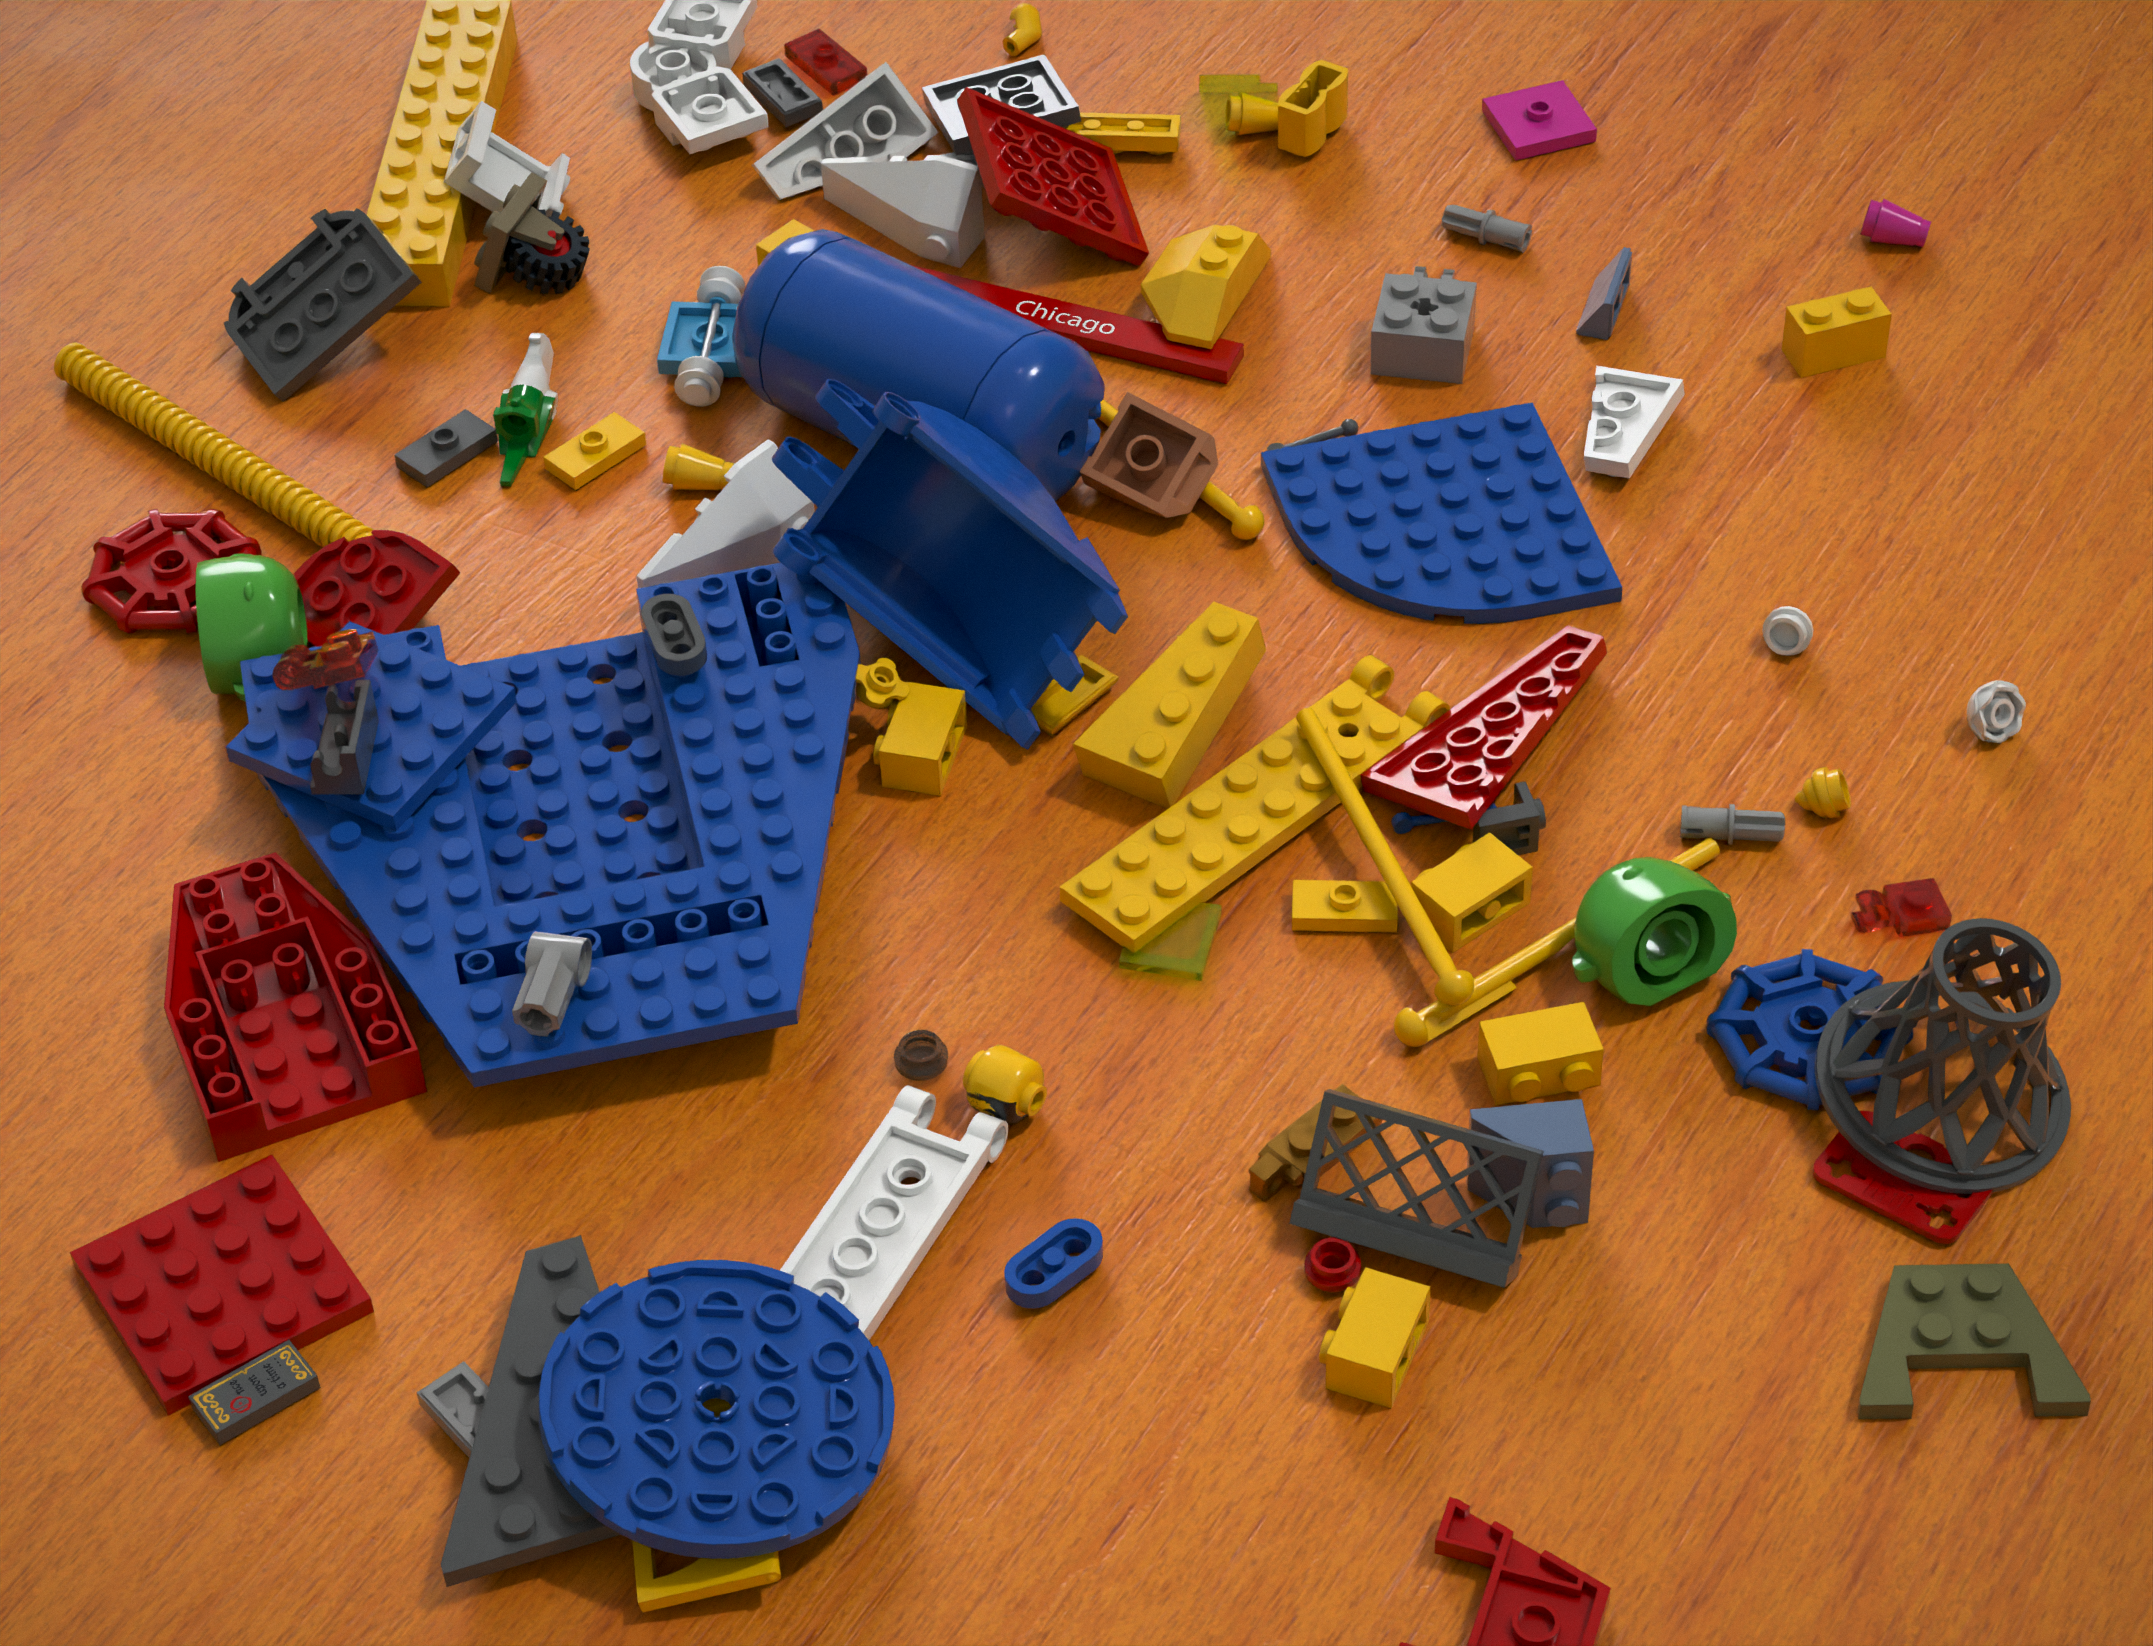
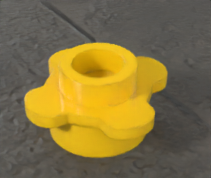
M879 658L875 664L868 666L858 664L856 693L864 704L872 708L882 709L890 706L895 698L903 700L907 697L910 690L909 685L900 680L896 671V665L892 660Z

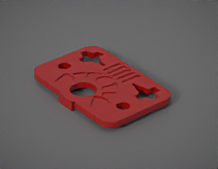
M1860 1111L1863 1117L1873 1126L1874 1112ZM1840 1132L1836 1134L1813 1165V1176L1820 1184L1940 1244H1950L1958 1240L1994 1193L1993 1189L1972 1194L1945 1193L1909 1183L1888 1173L1865 1158ZM1913 1133L1893 1142L1907 1151L1911 1149L1924 1150L1933 1157L1934 1161L1952 1165L1950 1155L1944 1144L1921 1133ZM1843 1160L1852 1163L1851 1171L1857 1176L1852 1177L1844 1174L1839 1179L1831 1176L1832 1167L1827 1163L1840 1164ZM1942 1210L1949 1211L1951 1213L1950 1221L1955 1225L1951 1227L1943 1224L1939 1229L1930 1226L1931 1217L1924 1212L1929 1211L1938 1214Z

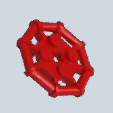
M157 508L148 510L149 515L111 537L103 536L98 539L93 546L95 556L89 577L83 582L81 591L85 601L96 604L117 622V627L120 631L129 634L134 633L137 629L185 630L187 634L196 632V626H198L196 604L190 607L189 603L196 600L197 563L214 558L230 557L234 554L262 555L259 542L254 538L246 537L225 519L224 512L216 509H209L206 513H159ZM173 532H186V535H174ZM218 537L224 543L217 544L211 538ZM118 561L124 562V567L120 564L119 570L111 571L113 564H116ZM171 566L173 569L165 570L163 568ZM125 590L132 597L126 603H123L113 593ZM148 607H154L155 610H147V609H148Z

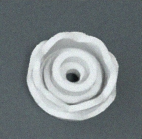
M1995 680L1980 686L1969 699L1967 705L1969 727L1982 741L2002 743L2021 729L2026 702L2019 694L2018 687L2010 682Z

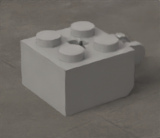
M1415 266L1413 275L1385 273L1371 331L1370 374L1462 384L1474 332L1477 283L1455 279V270L1444 269L1440 279L1428 278L1426 267Z

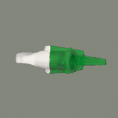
M544 333L530 334V344L525 358L513 379L511 387L503 390L500 407H496L493 414L496 434L499 436L500 454L506 455L500 478L501 486L511 487L527 456L536 457L556 415L558 393L549 388L554 352L550 339Z

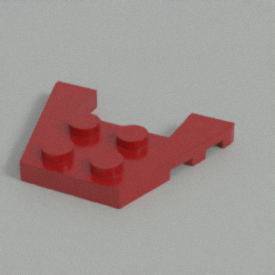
M1449 1497L1435 1538L1434 1553L1492 1568L1467 1646H1596L1609 1605L1611 1588L1547 1550L1539 1554L1513 1539L1514 1531L1497 1521L1489 1525L1472 1515L1469 1505L1459 1499ZM1404 1642L1399 1644V1646H1415Z

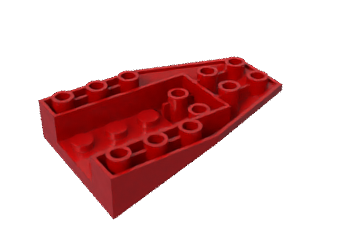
M276 852L174 884L164 1010L218 1162L427 1092L418 1048L371 940Z

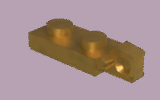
M1343 1084L1335 1089V1091L1359 1097ZM1322 1100L1269 1141L1259 1152L1258 1155L1260 1157L1258 1161L1249 1169V1191L1262 1201L1266 1202L1289 1183L1294 1187L1300 1184L1303 1186ZM1336 1106L1332 1127L1344 1146L1367 1133L1354 1111ZM1371 1117L1376 1127L1382 1124V1119ZM1329 1142L1327 1143L1324 1157L1334 1152ZM1359 1145L1347 1151L1348 1154L1351 1153L1354 1149H1356ZM1338 1157L1322 1166L1320 1177L1340 1161Z

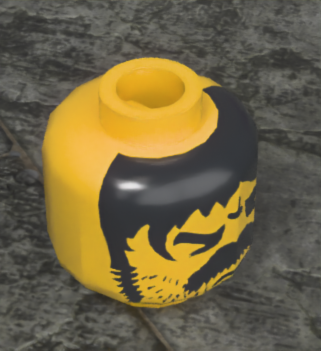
M996 1045L988 1048L986 1051L977 1052L965 1069L963 1087L966 1089V1097L970 1106L979 1112L1004 1120L1008 1125L1022 1122L1028 1115H1036L1046 1100L1047 1088L1043 1086L1044 1072L1040 1063L1007 1046Z

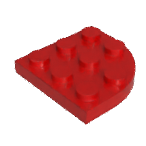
M372 530L371 536L348 541L345 537L340 538L313 554L293 574L303 598L307 624V643L313 647L326 646L349 621L383 635L411 630L460 574L459 570L451 562L421 541L401 532Z

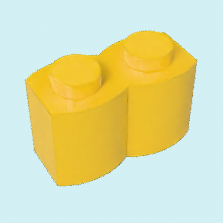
M1318 60L1302 72L1300 83L1292 85L1282 93L1278 101L1279 149L1291 152L1297 156H1310L1323 146L1326 134L1338 129L1347 118L1348 68L1324 60Z

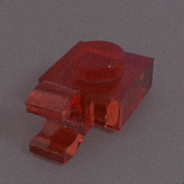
M1934 878L1884 885L1882 894L1877 890L1870 889L1860 891L1855 895L1861 911L1852 912L1851 918L1858 932L1868 933L1880 928L1893 926L1898 937L1945 931L1950 927L1952 914Z

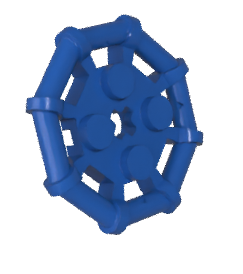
M1801 949L1798 955L1754 967L1748 965L1739 966L1732 971V982L1716 1012L1707 1017L1706 1028L1708 1035L1717 1040L1736 1073L1735 1082L1744 1089L1753 1086L1805 1104L1806 1110L1818 1111L1819 1105L1823 1103L1816 1084L1814 1066L1815 1054L1822 1032L1832 1015L1841 1005L1867 989L1882 985L1883 977L1873 969L1864 972L1813 955L1812 949ZM1823 981L1836 984V991L1823 987ZM1753 997L1761 1002L1759 1008L1756 1006L1754 1012L1741 1010L1747 998ZM1808 1020L1812 1026L1821 1025L1822 1027L1817 1030H1807L1800 1027L1801 1021ZM1855 1020L1844 1038L1842 1049L1868 1020ZM1897 1027L1882 1030L1875 1037L1874 1040H1880L1881 1044L1874 1058L1869 1053L1864 1052L1858 1061L1885 1058ZM1913 1029L1907 1039L1906 1044H1908L1913 1039ZM1752 1034L1760 1048L1750 1055L1739 1035ZM1773 1064H1776V1065H1778L1779 1070H1780L1782 1073L1773 1071V1070H1771V1069H1769V1068H1770ZM1882 1075L1844 1081L1850 1097L1869 1091L1877 1094ZM1805 1076V1081H1802V1080H1800V1079H1797V1078H1800V1077Z

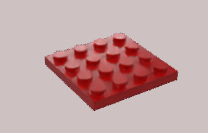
M966 87L957 99L990 206L1001 215H1014L1030 222L1041 231L1047 232L1051 230L1067 237L1078 246H1090L1104 252L1115 261L1121 262L1124 260L1140 267L1149 255V251L1112 148Z
M272 1154L70 1252L75 1269L168 1416L191 1405L188 1396L285 1341L290 1340L295 1348L300 1350L374 1312L371 1297Z

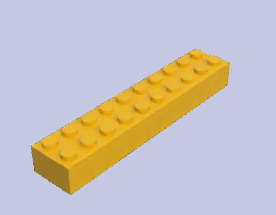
M427 0L367 211V216L384 232V236L422 282L395 306L450 307L476 201L444 183L458 128L481 101L496 109L491 132L494 133L517 45L511 0Z

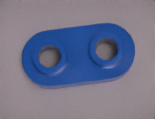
M1066 1219L1055 1224L1015 1254L1007 1262L1004 1270L1005 1289L1010 1300L1024 1308L1033 1309L1047 1306L1096 1270L1103 1259V1239L1100 1230L1093 1223L1084 1219ZM1071 1253H1080L1079 1256H1069Z

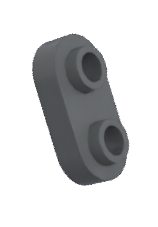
M661 594L646 601L641 609L643 631L659 668L668 674L678 676L689 675L701 669L707 661L706 642L689 601L676 594Z

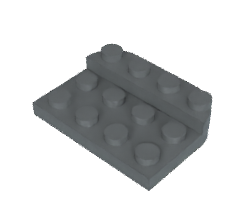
M357 208L355 211L345 210L332 214L324 209L311 217L317 226L312 233L253 284L250 285L241 278L231 289L235 298L230 308L229 321L224 322L225 329L274 395L282 402L422 283L384 236V232L364 212Z

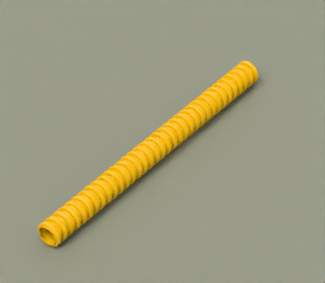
M77 342L70 343L58 353L54 362V371L59 379L66 381L79 392L94 399L95 402L103 405L107 410L112 411L124 421L131 423L135 428L140 429L152 439L159 441L163 446L168 447L180 457L187 459L202 471H206L208 475L215 477L219 482L235 490L239 495L254 502L258 507L274 515L289 527H293L298 533H302L317 545L325 547L343 537L351 541L372 535L373 529L371 527L365 526L361 521L354 519L352 515L345 513L330 501L324 500L322 496L315 494L311 489L305 488L300 482L285 475L270 463H266L262 458L246 450L234 440L227 438L215 428L208 426L196 416L189 414L177 404L170 402L158 392L151 390L149 386L142 384L138 379L123 372L122 369L106 361L100 355H96L84 345Z

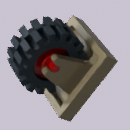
M531 172L521 187L516 184L512 186L503 203L504 209L502 212L494 211L490 215L483 230V235L488 237V239L481 246L474 261V265L479 267L474 286L491 293L506 272H515L513 279L518 284L522 280H526L525 288L533 291L535 285L540 286V293L548 294L550 287H553L555 294L563 293L564 287L570 290L575 286L576 282H579L590 250L588 248L589 238L588 236L583 237L585 230L581 225L575 228L572 227L574 220L569 216L562 221L559 219L560 212L552 211V215L549 217L546 216L545 209L539 210L547 184L546 179Z

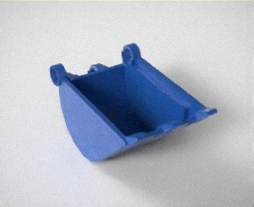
M827 379L814 399L839 423L837 429L859 450L846 469L843 470L801 440L794 437L785 438L772 456V462L818 508L803 529L788 528L773 548V554L789 570L802 576L813 575L948 688L965 690V700L971 707L1004 734L1011 736L1021 747L1028 750L1041 733L1031 708L1051 681L1055 679L1065 690L1072 692L1084 676L1074 651L1087 633L1098 621L1109 632L1116 634L1128 618L1118 594L1120 589L1088 537L1080 541L1078 540L1055 500L1038 478L1013 454L981 430L945 410L920 401H906L891 392H885L874 406L841 382Z

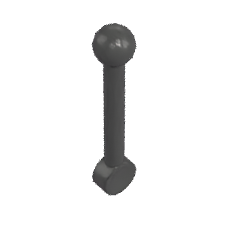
M1346 419L1339 427L1286 445L1272 443L1267 447V451L1325 441L1342 435L1346 437L1356 435L1359 426L1355 420Z

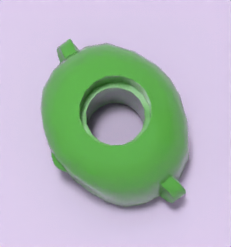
M234 554L230 557L214 558L197 563V622L202 662L208 686L214 694H236L239 699L246 702L240 661L304 650L307 647V624L300 588L295 576L283 564L273 558L261 555Z
M1641 857L1616 864L1603 872L1592 883L1577 911L1574 926L1577 952L1572 957L1574 974L1582 983L1591 982L1596 979L1613 996L1626 1003L1652 1006L1717 973L1733 951L1737 936V921L1732 907L1731 896L1721 892L1713 883L1700 874L1672 861L1653 857Z

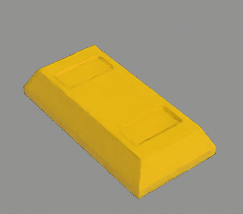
M1080 655L1078 661L1084 676L1073 691L1065 690L1053 679L1031 708L1039 729L1053 736L1106 694L1118 682L1119 677L1085 656Z

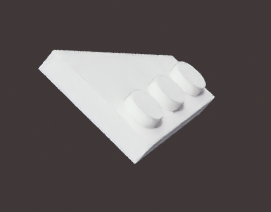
M1596 366V387L1592 395V416L1588 423L1584 451L1586 471L1607 474L1612 477L1630 478L1684 397V383L1682 379Z

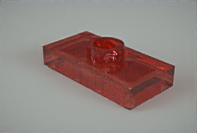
M816 29L784 44L785 56L833 96L853 87L868 75L865 65L821 29Z

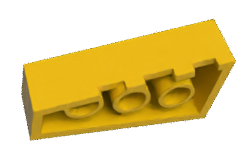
M1213 602L1073 743L1083 775L1167 809L1174 805L1266 652L1258 618Z

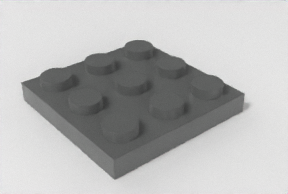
M1045 54L922 87L924 102L956 156L961 154L974 155L957 99L966 87L1065 129L1071 124L1081 122L1078 104Z

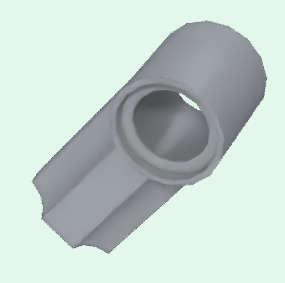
M536 931L531 935L525 957L526 976L512 1010L515 1024L525 1028L529 1034L548 1037L550 1032L560 1029L575 986L583 987L588 979L592 962V944L590 939Z

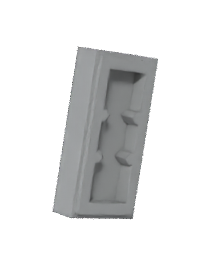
M463 1361L418 1391L417 1397L419 1405L470 1458L489 1387Z

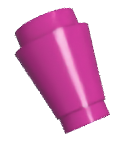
M1884 198L1882 202L1871 200L1860 235L1871 237L1870 242L1923 247L1931 221L1925 220Z

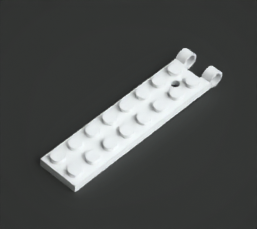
M909 1085L905 1086L899 1092L889 1113L780 1271L793 1275L794 1284L806 1288L820 1297L827 1292L843 1304L859 1319L858 1328L870 1340L986 1163H993L1001 1154L1008 1136V1123L1006 1121L979 1112L973 1117L965 1135L959 1142L927 1130L935 1112V1095ZM908 1177H915L920 1180L918 1183L911 1185L901 1184V1181Z

